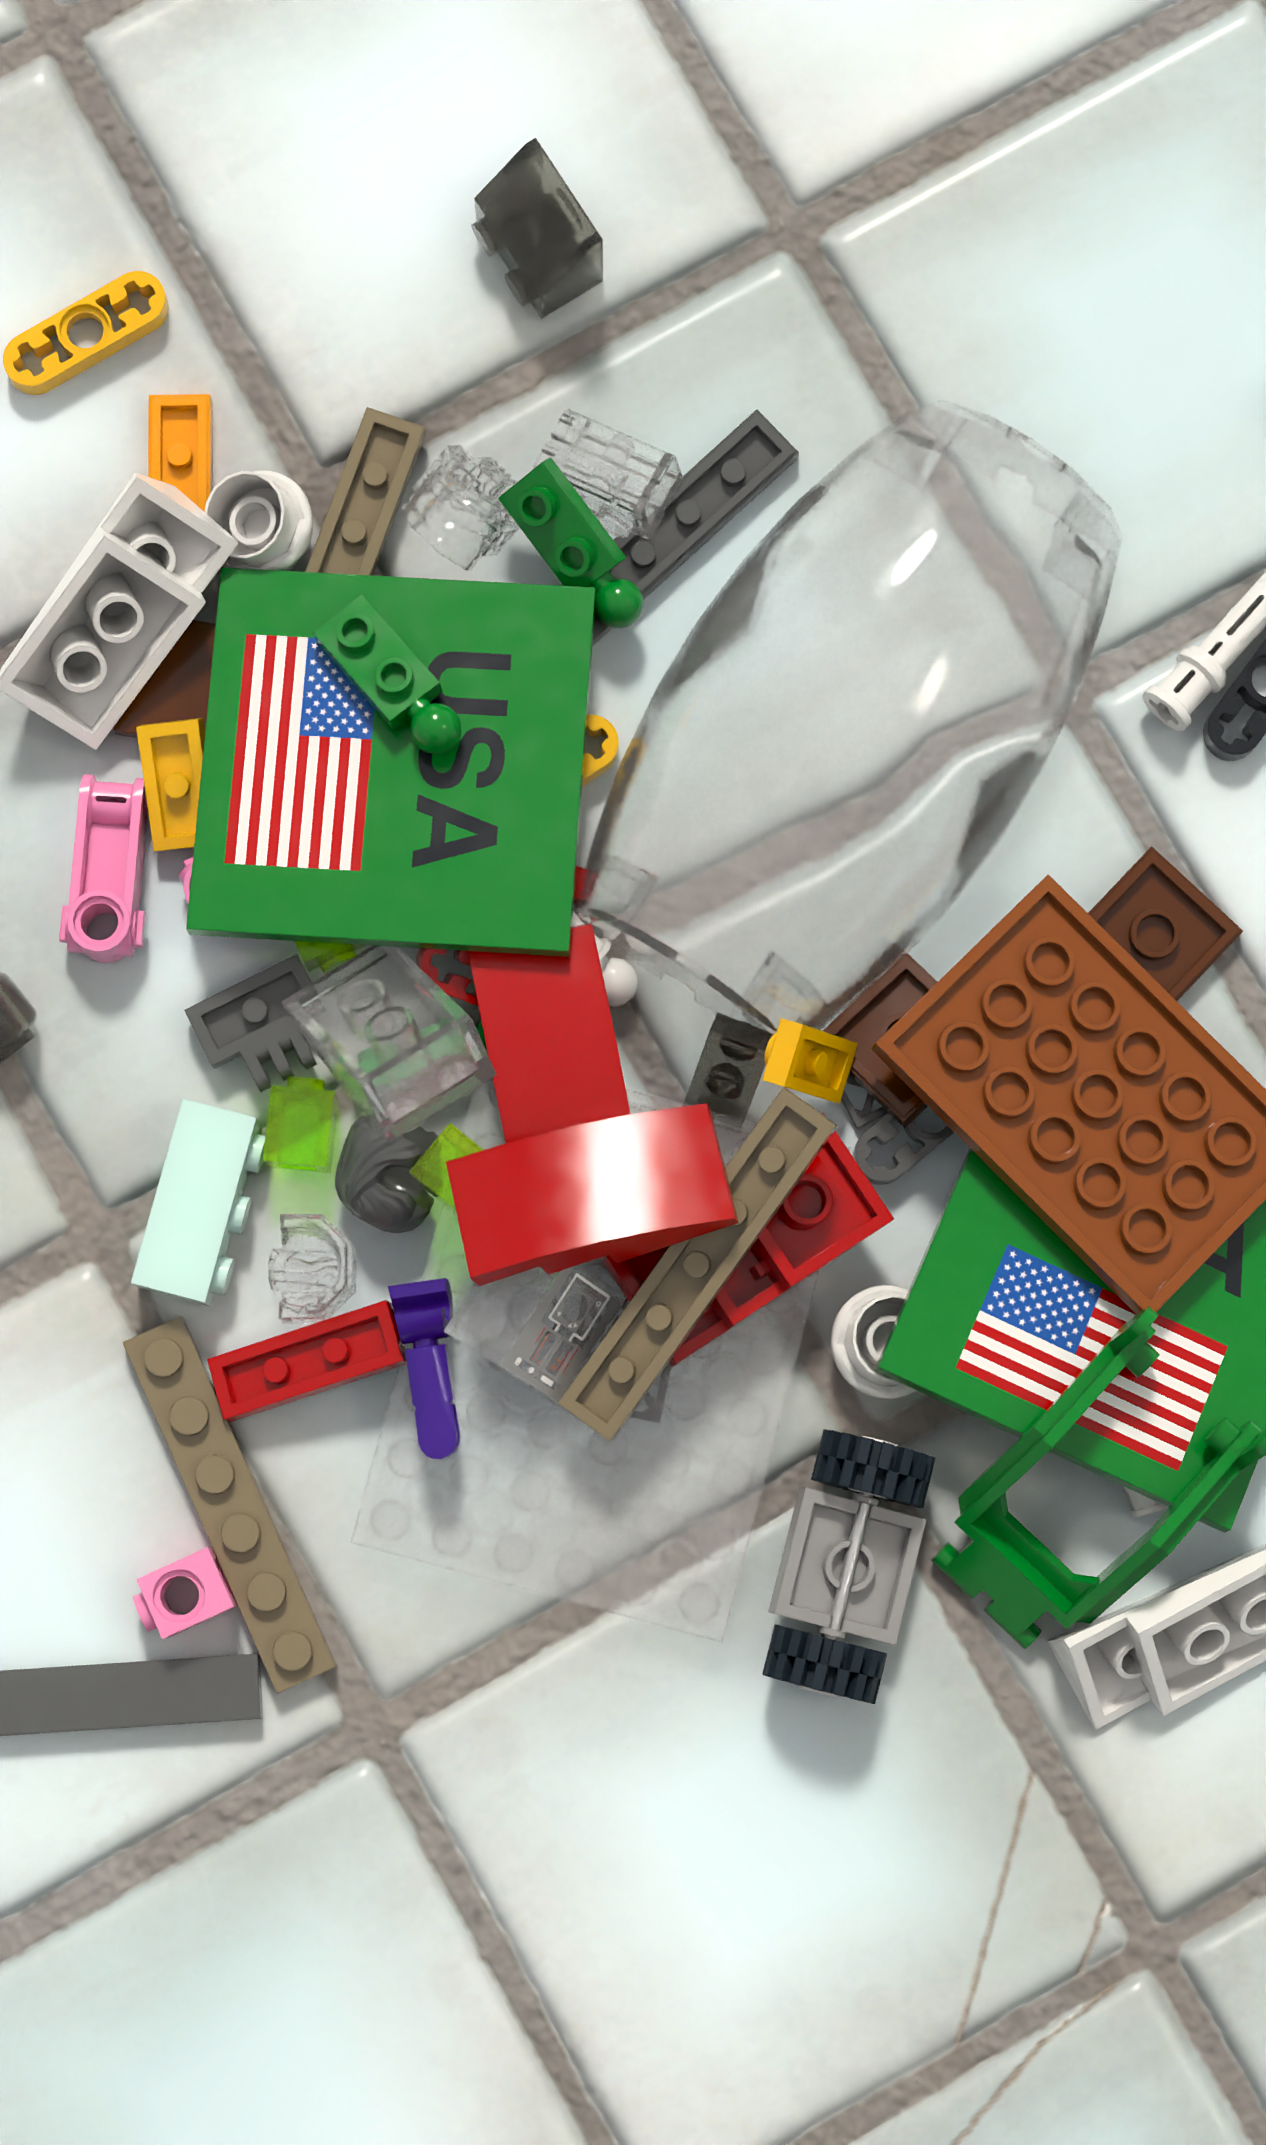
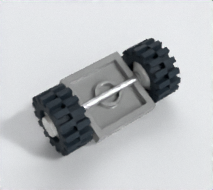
M823 1429L811 1480L850 1492L860 1493V1495L852 1494L851 1499L806 1487H799L768 1612L819 1625L818 1632L824 1633L825 1637L775 1624L762 1675L796 1684L801 1689L836 1698L838 1695L875 1704L888 1653L838 1640V1637L845 1639L846 1633L896 1645L927 1519L878 1507L879 1500L874 1499V1497L907 1506L923 1508L935 1457L899 1447V1445L891 1442Z

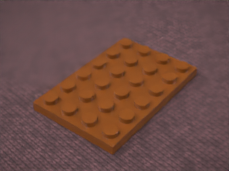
M1049 874L871 1048L1136 1315L1148 1306L1157 1312L1266 1200V1089Z

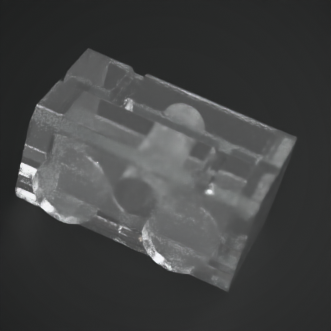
M570 409L564 410L551 433L550 441L545 443L533 464L534 469L541 462L551 457L605 530L620 538H627L630 532L645 539L651 538L664 516L665 508L669 507L680 488L683 478L675 455Z

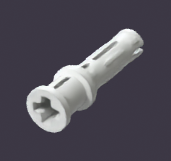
M1266 569L1265 573L1240 601L1230 609L1198 647L1190 646L1189 648H1184L1176 657L1178 665L1158 687L1149 686L1143 693L1142 698L1147 708L1168 727L1176 731H1184L1190 725V714L1209 693H1219L1225 686V680L1227 679L1225 671L1266 627Z

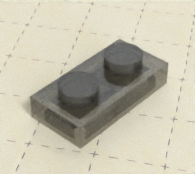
M717 1012L683 1106L707 1103L711 1108L713 1120L741 1130L766 1066L764 1057L767 1044L774 1034L759 1029L750 1023L739 1021Z

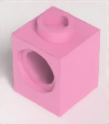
M212 1547L204 1548L136 1579L142 1592L133 1596L137 1612L146 1630L150 1632L157 1628L162 1639L170 1638L238 1607ZM181 1576L191 1579L199 1591L197 1605L191 1612L184 1615L173 1611L166 1600V1591L169 1584Z

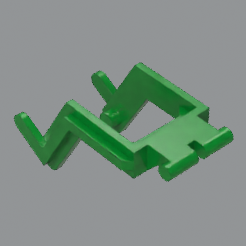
M1150 1306L1125 1323L1038 1421L964 1490L958 1498L960 1515L954 1523L972 1540L959 1552L947 1542L931 1559L971 1599L975 1598L983 1590L992 1599L984 1608V1611L1024 1649L1029 1647L1042 1632L1034 1622L1046 1611L1067 1630L1076 1622L1092 1623L1175 1549L1242 1469L1266 1455V1430L1260 1433L1261 1429L1251 1420L1238 1428L1227 1417L1222 1419L1204 1439L1217 1453L1153 1527L1097 1577L1074 1574L1008 1512L1006 1491L1057 1444L1120 1371L1126 1366L1138 1378L1159 1357L1160 1354L1147 1343L1156 1332L1150 1325L1158 1317V1314Z

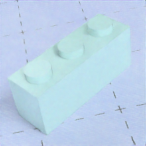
M182 1098L131 1284L138 1288L210 1307L212 1306L215 1294L223 1296L226 1294L234 1267V1259L225 1257L232 1232L242 1234L251 1206V1198L243 1196L244 1187L249 1171L259 1173L268 1144V1137L259 1134L262 1124L257 1118Z

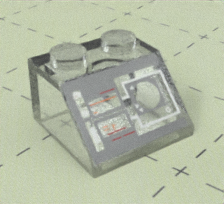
M582 1265L550 1275L539 1266L480 1287L474 1283L443 1332L455 1342L560 1407L561 1405L558 1402L595 1352L628 1298Z

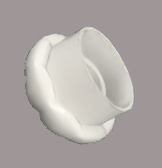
M265 470L254 472L240 471L228 475L213 488L206 501L205 513L238 542L236 548L222 565L224 568L289 571L304 555L310 544L313 532V515L309 501L299 485L281 473Z
M878 1285L866 1288L853 1295L842 1306L833 1324L831 1349L838 1370L844 1379L856 1390L874 1398L898 1399L917 1391L874 1371L908 1293V1290L893 1285Z

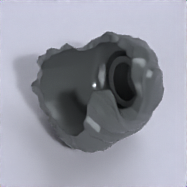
M369 1113L359 1117L350 1127L337 1164L334 1181L340 1201L354 1216L382 1231L403 1233L414 1230L424 1222L434 1204V1198L426 1192L423 1180L428 1171L441 1165L439 1154L442 1151V1145L439 1143V1136L435 1132L425 1131L416 1124L413 1117L409 1116L402 1117L396 1114Z

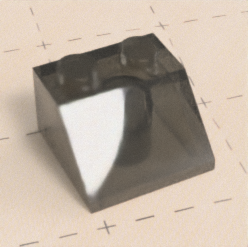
M534 138L526 143L474 198L477 221L471 224V227L487 255L491 257L498 252L509 269V272L504 274V278L518 303L522 307L531 303L542 319L603 282V239L538 140Z

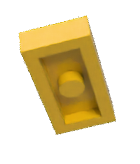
M203 718L137 726L136 730L154 851L194 847L205 740Z
M781 1018L777 1032L770 1038L765 1050L764 1060L766 1069L762 1080L840 1104L858 1043Z

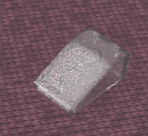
M371 946L281 1002L289 1017L359 1112L388 1143L402 1134L413 1131L423 1121L456 1100L469 1096L477 1087L497 1075L472 1018L399 947Z

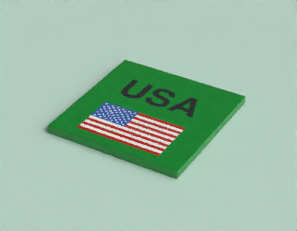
M221 567L186 925L189 935L570 957L595 618V587ZM363 594L440 682L443 692L430 703L444 704L453 709L458 715L462 731L455 747L443 754L424 752L415 744L412 738V720L410 718L393 731L319 646L313 631Z
M969 1148L874 1371L1020 1438L1038 1421L1113 1335L1136 1314ZM1266 1200L1156 1312L1158 1317L1150 1325L1156 1332L1147 1341L1160 1354L1154 1363L1138 1378L1125 1366L1049 1452L1170 1507L1217 1453L1204 1439L1222 1419L1227 1417L1238 1428L1251 1420L1261 1429L1260 1433L1266 1430ZM1258 1460L1242 1469L1199 1519L1200 1522L1223 1533L1231 1530Z

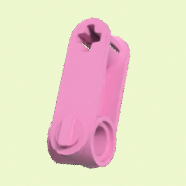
M83 774L81 779L69 906L62 905L59 941L67 943L68 952L83 953L93 961L101 963L116 962L125 956H133L135 947L143 948L146 913L145 911H139L148 819L143 778H136L133 784L100 782L96 780L95 775ZM105 913L118 917V926L112 936L104 940H95L88 937V925L94 917Z

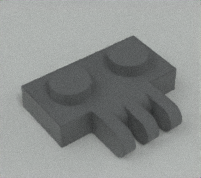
M298 954L184 1010L211 1066L215 1069L242 1056L260 1092L272 1087L270 1077L261 1065L271 1059L283 1081L295 1076L284 1053L294 1048L296 1049V1055L300 1064L306 1070L317 1065L299 1027L327 1012Z

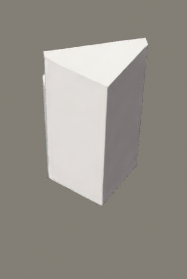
M134 473L0 669V691L97 750L204 606L206 601L201 593L238 545L237 540L174 485Z
M1266 1544L1097 1618L1090 1624L1086 1623L1047 1641L1085 1714L1096 1730L1150 1700L1153 1701L1162 1715L1165 1716L1266 1661Z

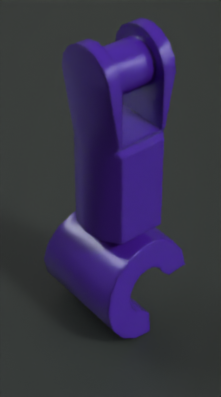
M447 1278L388 1286L402 1345L413 1343V1349L405 1350L412 1403L416 1407L415 1420L418 1443L421 1451L427 1457L443 1459L452 1455L460 1444L456 1405L453 1403L455 1393L448 1345H439L438 1339L449 1338L452 1332L453 1300L451 1286Z

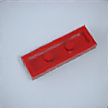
M384 1300L207 1359L223 1420L233 1422L406 1365L405 1347L400 1340L392 1303Z

